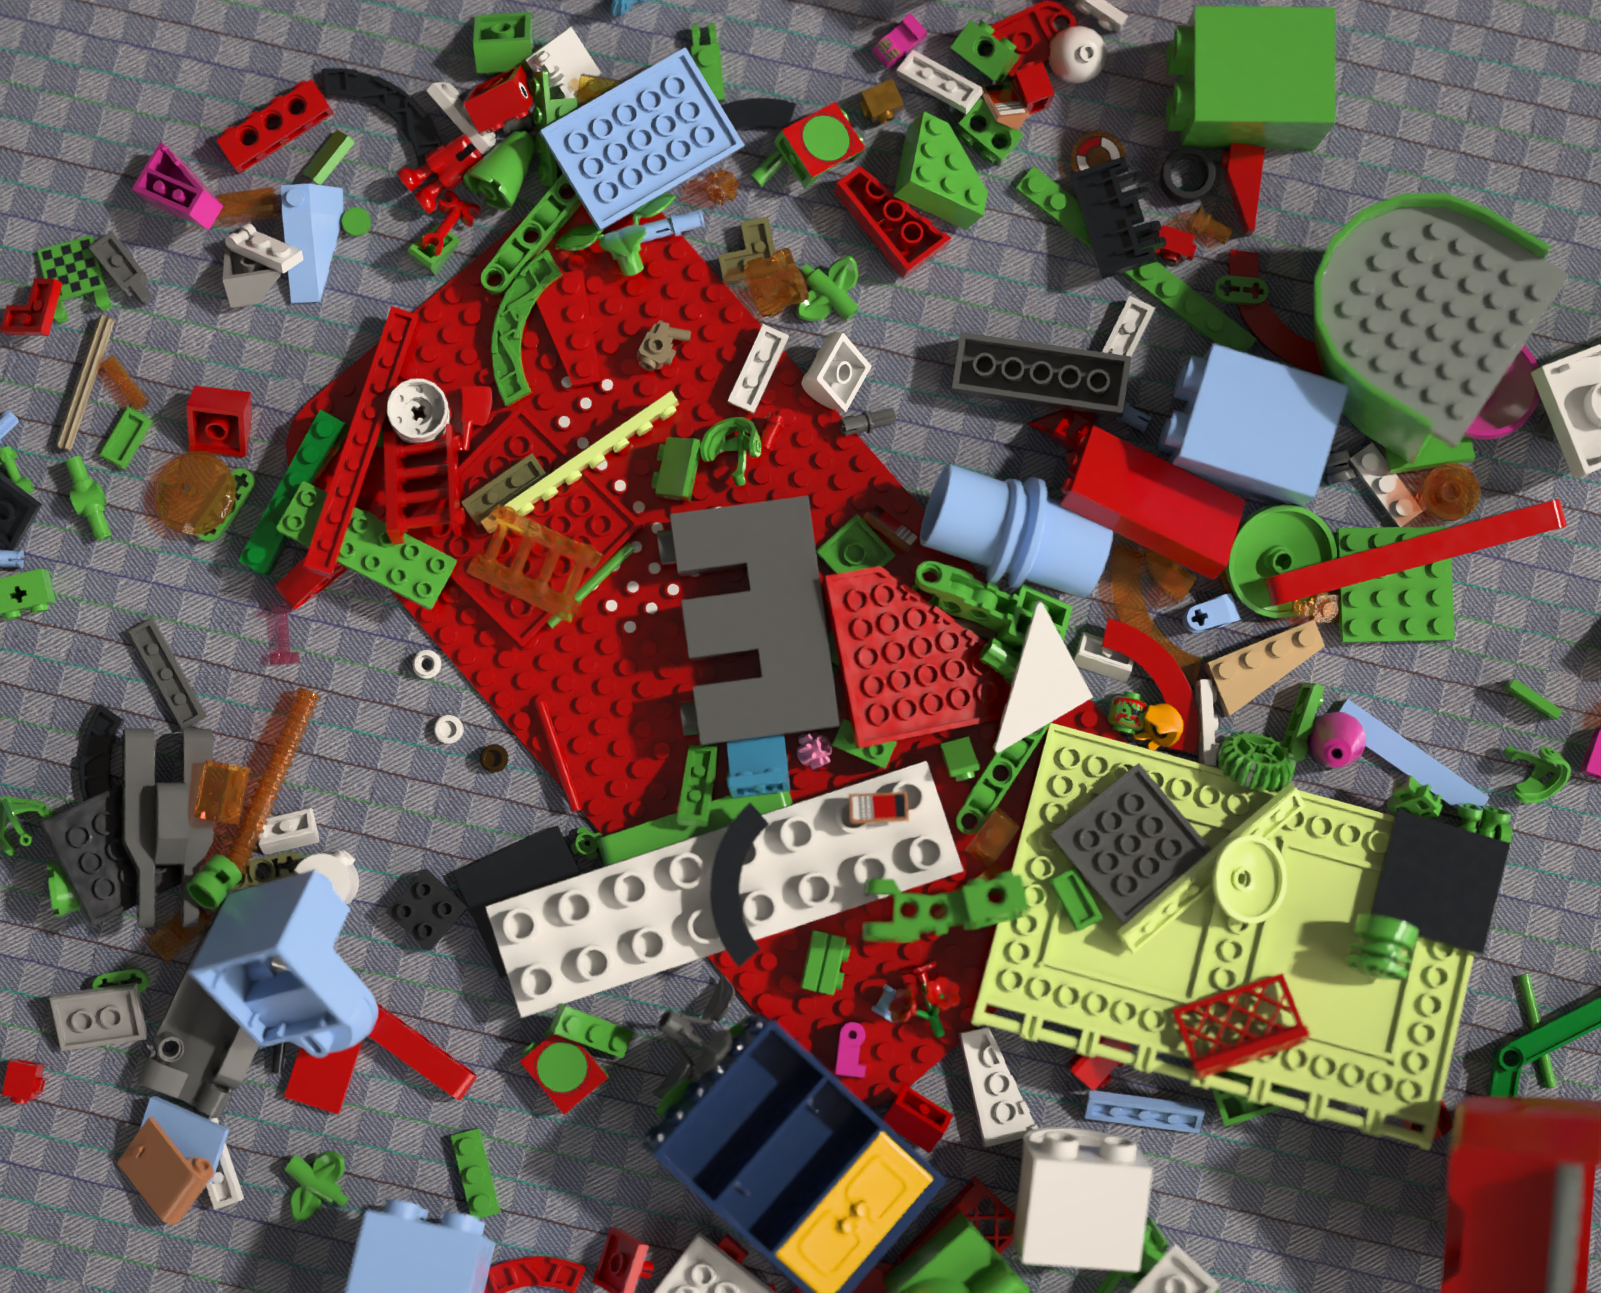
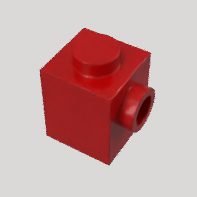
M22 1059L10 1060L2 1095L10 1097V1102L27 1104L28 1101L37 1099L38 1095L42 1094L45 1086V1078L42 1077L45 1064Z

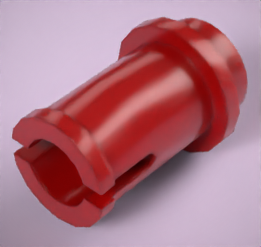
M769 412L768 416L763 418L765 423L759 437L761 447L772 451L781 427L784 428L785 425L783 424L784 418Z

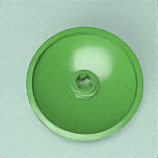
M1293 504L1265 506L1250 514L1238 526L1227 567L1225 568L1229 586L1243 605L1258 614L1271 618H1288L1299 615L1316 605L1326 592L1272 607L1264 579L1337 559L1336 543L1326 523L1310 510Z

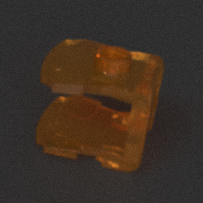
M789 248L778 250L773 253L772 257L767 259L759 257L747 261L748 264L744 267L745 278L750 288L753 303L763 317L771 316L773 318L782 313L783 309L789 305L799 304L808 300L809 294L804 277L799 272Z

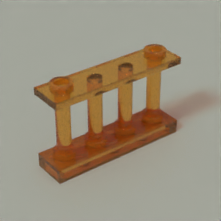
M498 505L488 517V519L498 524L485 555L478 554L470 562L466 573L571 622L582 604L575 600L574 594L585 568L588 566L593 569L600 561L602 554L596 552L595 548L588 544L577 543L517 514V511L511 507ZM508 529L524 536L511 567H506L496 560ZM534 541L550 548L537 580L523 575L522 572ZM560 553L576 561L563 592H558L548 585Z

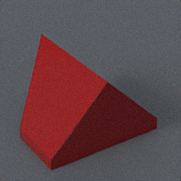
M1062 409L1026 424L1069 453L1076 451L1075 445L1080 435L1088 433L1097 417L1091 413Z

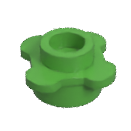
M587 827L579 828L577 830L578 837L576 842L571 845L573 853H582L590 860L597 858L598 845L596 839L604 836L601 833L595 834L590 832ZM585 841H590V845L586 846Z

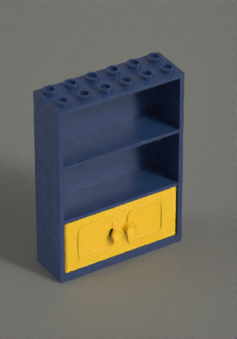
M758 1012L756 1015L751 1014L742 1025L744 1029L737 1037H731L730 1047L720 1058L715 1069L707 1075H702L698 1081H692L683 1092L685 1096L677 1104L673 1103L667 1108L663 1115L665 1118L658 1126H652L644 1135L645 1141L642 1145L805 1293H852L947 1180L773 1019L761 1012Z

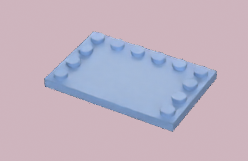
M686 47L539 132L598 231L605 229L745 146Z

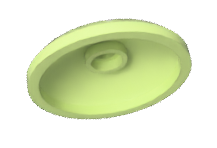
M1242 835L1232 839L1220 851L1213 870V888L1219 905L1228 916L1243 923H1258L1268 919L1276 912L1283 901L1287 886L1286 867L1279 850L1269 840L1257 835Z

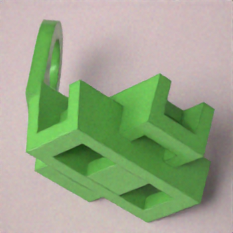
M1409 775L1404 784H1401L1398 780L1393 781L1392 794L1394 796L1388 797L1387 809L1394 816L1396 811L1399 810L1431 819L1439 816L1442 808L1440 804L1442 796L1440 794L1432 796L1430 794L1432 786L1429 784L1422 786Z

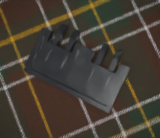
M1124 156L1070 174L1102 279L1157 262L1154 251L1165 247L1167 244L1162 236L1140 243L1137 241L1139 238L1160 231L1162 227L1159 221H1152L1133 227V225L1145 222L1138 200L1146 198L1151 192L1148 186L1134 188L1125 192L1121 191L1122 188L1142 182L1145 179V173L1141 170L1117 177V175L1129 171Z

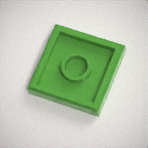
M858 514L851 518L816 551V555L834 574L878 566L883 568L896 556Z

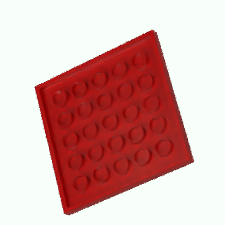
M520 405L458 467L460 507H463L465 512V524L461 525V536H455L450 523L411 528L405 533L456 559L457 563L450 577L508 634L524 647L547 621L643 524L585 468L580 472L582 476L570 485L565 482L556 488L558 493L547 501L540 499L534 503V510L524 517L515 516L509 521L511 525L498 534L494 531L490 534L483 524L478 527L461 503L463 500L531 453L547 475L574 458ZM448 478L438 488L448 487ZM449 499L424 502L410 517L449 512Z

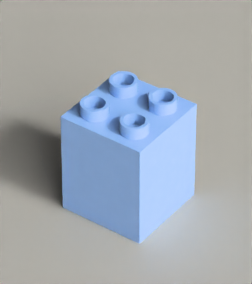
M1213 344L1202 358L1191 355L1187 365L1183 364L1173 397L1186 401L1183 413L1174 410L1171 418L1166 419L1156 451L1169 455V463L1215 486L1272 504H1293L1301 507L1316 496L1348 386Z
M386 1198L383 1214L366 1211L346 1293H484L496 1243L482 1236L485 1223L478 1221V1218L444 1211L441 1225L436 1226L426 1223L429 1210L422 1209L421 1206Z

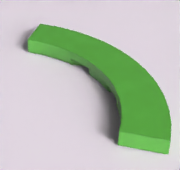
M548 250L536 256L520 271L519 276L505 292L494 320L491 338L493 374L499 394L507 407L532 393L523 371L521 359L523 329L530 310L538 297L551 283L562 276Z

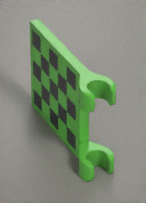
M92 235L37 250L44 278H55L62 282L53 317L58 323L68 321L63 301L94 293L96 305L102 311L112 308L100 262L89 249V246L95 243Z

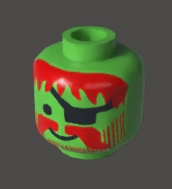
M1124 691L1123 696L1112 698L1107 718L1108 722L1113 725L1112 730L1135 735V731L1143 729L1144 717L1148 706L1140 700V694Z

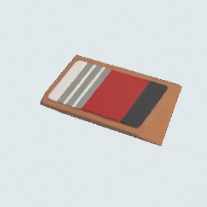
M1010 82L981 85L982 97L996 122L1018 130L1029 116V112L1014 85Z
M907 792L849 794L850 823L909 821Z

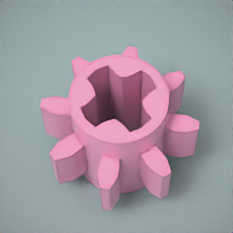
M814 732L799 739L801 746L797 748V756L803 765H810L814 770L830 762L828 755L832 753V745L827 737L819 736L817 732Z

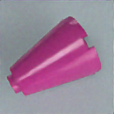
M1345 712L1323 714L1314 721V728L1308 736V746L1313 757L1322 765L1330 768H1344L1352 765L1361 757L1366 745V736L1362 725L1355 717Z

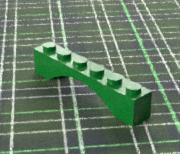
M319 411L238 559L239 562L262 575H271L288 540L287 536L277 531L281 518L303 481L313 486L316 484L322 472L341 447L351 425L328 412Z

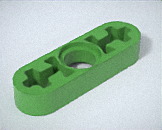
M239 468L230 473L196 523L195 529L199 538L206 542H216L223 536L256 486L255 477L251 472ZM247 475L246 482H248V486L246 488L241 486L236 492L241 495L239 500L231 493L226 492L228 488L233 491L237 488L238 483L235 480L238 476L243 478ZM226 497L231 498L233 509L229 513H221L218 509L219 501ZM212 512L225 519L223 523L219 520L216 521L213 526L216 530L214 535L211 533L207 534V536L204 535L206 530L203 526L206 523L211 525L215 520V517L210 516Z

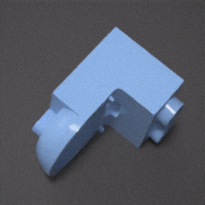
M316 870L228 894L189 971L261 1048L290 1041L305 1048L313 1056L325 1057L329 1052L342 1051L361 1042L371 1033L378 1017V1007L373 995L339 958L340 955L336 954L333 948L350 908L333 890L332 882ZM278 955L285 962L287 970L281 972L274 970L272 966L274 956Z

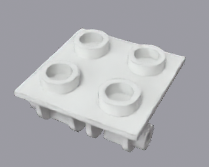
M569 27L525 59L533 73L540 71L548 72L551 100L575 98L573 94L601 74L572 27Z

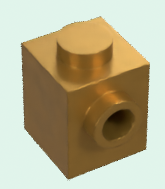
M893 79L861 92V102L858 103L863 117H869L872 124L890 122L895 118V114L903 111L904 107L903 100Z

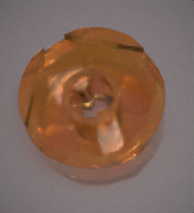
M1447 463L1432 469L1421 478L1416 490V500L1423 511L1422 513L1428 519L1437 523L1447 524L1466 517L1477 507L1481 489L1469 468L1458 463ZM1449 488V494L1453 495L1449 499L1443 493V490Z

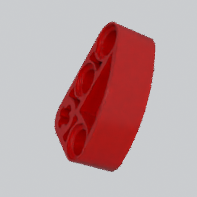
M306 555L276 584L274 589L293 611L320 593L349 568L336 562L332 577H326L303 569Z

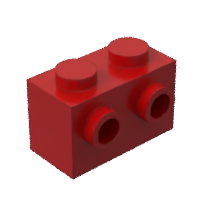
M904 1084L890 1103L882 1121L893 1131L930 1153L945 1134L953 1114Z

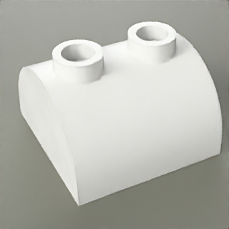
M831 332L821 349L817 352L816 358L808 372L804 375L802 387L808 395L820 404L836 411L846 412L868 374L871 365L843 332Z
M337 849L334 854L327 853L309 856L295 869L299 874L316 870L318 873L326 876L332 882L333 890L346 904L351 903L358 891L359 877L353 865L356 859L343 849L341 851Z

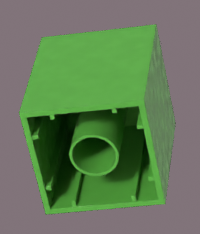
M1195 6L1187 25H1175L1173 41H1168L1166 51L1167 75H1180V82H1175L1173 96H1168L1166 129L1167 131H1180V148L1228 149L1231 143L1262 146L1265 147V150H1315L1335 124V8Z

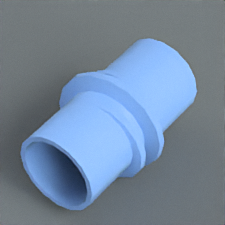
M947 463L940 472L930 494L921 525L920 544L986 566V580L990 583L996 584L1004 573H1008V584L1012 588L1018 589L1026 579L1085 599L1096 586L1104 569L1112 542L1113 531L1061 506L1060 500L1048 497L1044 480L1031 476L1023 484L1015 479H1008L1003 482Z

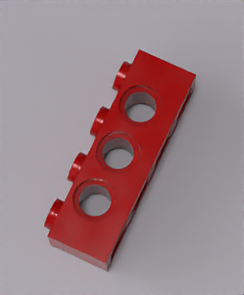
M303 80L294 85L292 92L284 97L277 96L272 99L264 110L260 112L254 111L247 115L244 119L245 122L236 128L232 126L225 129L221 133V137L216 141L235 170L242 174L332 116L334 112L313 80ZM303 104L304 110L298 115L291 114L293 106ZM273 119H279L280 126L275 130H269V122ZM255 134L257 136L254 144L244 145V140L248 135Z

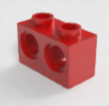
M1028 62L1018 68L1019 71L1015 73L1012 84L1026 106L1029 115L1050 108L1055 93L1043 62L1038 64Z

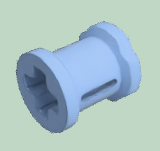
M885 984L880 1000L876 1006H872L871 1010L891 1021V1012L888 1008L897 990Z

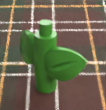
M844 256L832 263L828 268L827 275L819 268L813 270L808 264L801 269L800 273L807 279L805 283L811 290L801 297L797 305L796 315L806 321H820L827 317L833 307L847 322L858 311L860 307L846 293L856 285L858 280V268L852 256Z
M334 1151L322 1152L317 1155L312 1163V1167L296 1154L284 1169L286 1173L299 1183L292 1191L290 1197L291 1214L296 1223L305 1221L313 1216L321 1207L322 1199L330 1205L334 1201L342 1208L350 1199L341 1192L343 1188L336 1184L345 1170L344 1158L341 1154Z

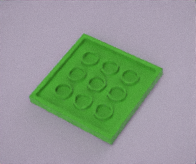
M1450 526L1336 529L1337 559L1449 529ZM1451 558L1339 588L1340 643L1455 640Z

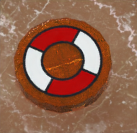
M1091 131L1082 135L1074 143L1069 156L1070 168L1072 173L1123 156L1126 160V152L1122 143L1114 135L1104 131Z

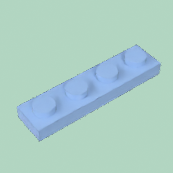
M1089 1090L1085 1107V1119L1192 1133L1200 1132L1204 1117V1105L1093 1090Z

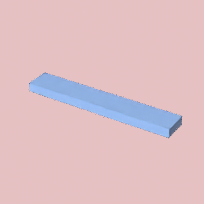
M1346 699L1338 712H1345L1359 721L1365 732V747L1404 775H1411L1422 786L1427 784L1432 786L1430 793L1434 796L1440 794L1442 796L1441 800L1457 811L1459 803L1476 804L1482 808L1490 798L1349 699Z

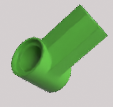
M991 638L982 648L979 660L1004 676L1003 679L1011 685L1022 653H1016L995 638Z

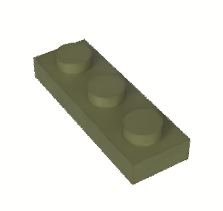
M531 453L461 503L479 527L482 525V520L548 475Z

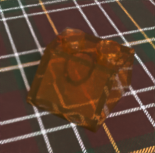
M205 759L194 817L239 825L251 768Z

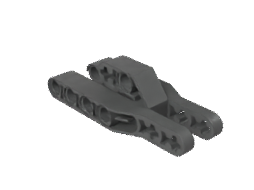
M123 729L122 844L137 872L138 928H153L155 866H181L182 927L198 926L199 904L190 896L186 885L199 872V868L213 842L212 729H182L184 734L183 752L181 754V760H183V781L181 783H156V787L154 729Z

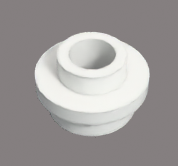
M431 650L420 651L413 659V670L421 678H433L441 669V659ZM426 659L432 661V667L429 670H425L422 666L423 661Z

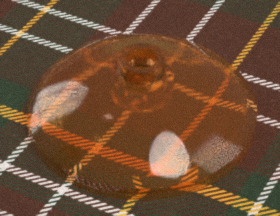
M192 451L181 454L167 463L157 477L153 491L156 513L167 527L177 533L184 535L207 533L219 526L232 509L236 494L234 477L229 467L221 459L210 453ZM189 484V490L183 492L184 487Z

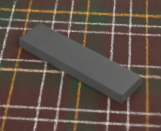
M151 617L128 630L127 632L181 731L208 717L155 619Z

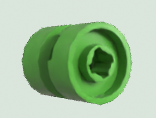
M215 854L202 867V872H198L186 885L187 891L198 904L207 909L215 910L226 898L227 892H231L240 882L242 874L229 859Z

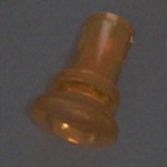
M1199 206L1189 219L1187 231L1190 232L1195 228L1198 234L1204 233L1224 245L1228 241L1233 229L1211 218L1212 215L1210 213L1206 215L1202 213L1204 207Z

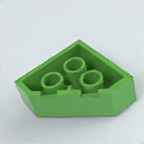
M923 112L907 127L894 197L967 230L984 215L988 191L949 123L927 112Z

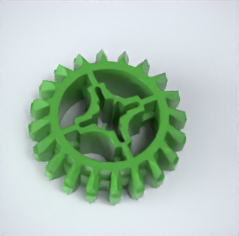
M1240 731L1239 733H1231L1230 736H1226L1219 748L1217 759L1219 762L1218 767L1223 770L1225 776H1230L1231 781L1240 783V786H1247L1250 790L1258 789L1260 792L1264 790L1274 792V790L1281 791L1283 787H1286L1292 780L1296 769V762L1294 761L1295 756L1289 753L1290 749L1288 747L1282 746V742H1276L1272 737L1268 738L1263 736V734L1257 735L1252 731L1249 734Z

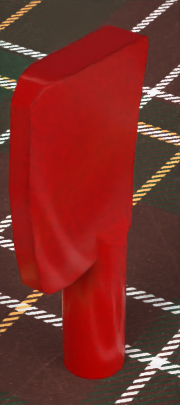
M462 386L461 388L462 417L460 437L462 451L469 452L473 425L483 427L487 424L492 406V389L488 386Z

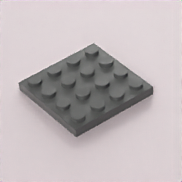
M1140 763L1135 765L1049 835L1056 846L1071 864L1076 867L1077 871L1123 926L1212 850Z

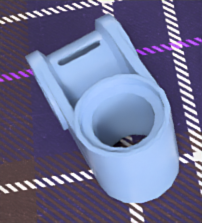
M1232 593L1191 607L1183 615L1182 623L1188 632L1200 633L1209 629L1230 625L1241 619ZM1196 614V616H1202L1203 621L1200 623L1192 622L1191 618Z

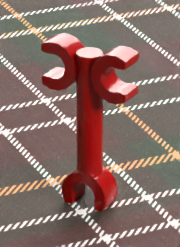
M446 190L444 200L449 203L439 200L437 209L440 212L448 215L434 233H428L422 239V249H425L429 244L436 246L435 256H439L442 253L443 240L457 220L460 218L464 225L472 227L475 218L469 214L479 217L482 209L477 204H467L463 200H458L457 195L450 190Z

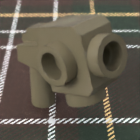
M659 320L658 324H654L650 332H647L636 356L639 360V365L648 371L661 369L664 364L669 366L676 353L672 349V340L689 342L691 331L669 327V323Z

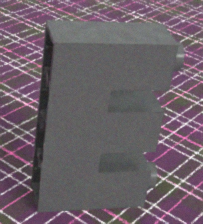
M808 496L670 514L672 529L657 531L662 565L677 563L680 577L748 568L751 591L682 600L690 660L698 661L759 652L762 671L761 678L694 686L695 700L680 702L684 736L699 734L701 745L708 746L775 735H789L839 728Z

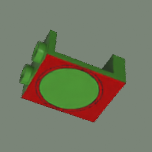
M836 101L784 128L774 140L775 145L804 189L812 185L819 175L850 158L853 162L858 160L866 149L862 137L854 131L849 123L847 114L839 108Z
M547 1030L544 1033L547 1039L540 1045L534 1041L522 1052L525 1057L520 1063L565 1115L609 1078L610 1074L604 1067L601 1068L580 1042Z

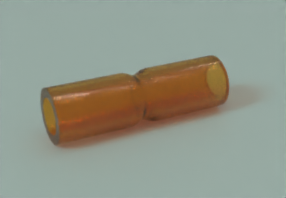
M115 356L108 358L102 363L101 367L115 385L120 388L121 393L135 411L142 409L149 403V399L135 381L131 380L130 375Z

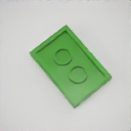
M1432 436L1414 464H1411L1383 446L1389 474L1474 462L1475 460L1471 438L1465 436L1461 438L1455 449Z

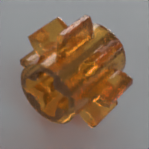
M719 168L715 174L710 172L705 178L707 184L704 186L703 191L706 192L710 202L720 203L723 206L727 199L732 202L738 195L736 189L740 183L736 182L733 172L730 173Z

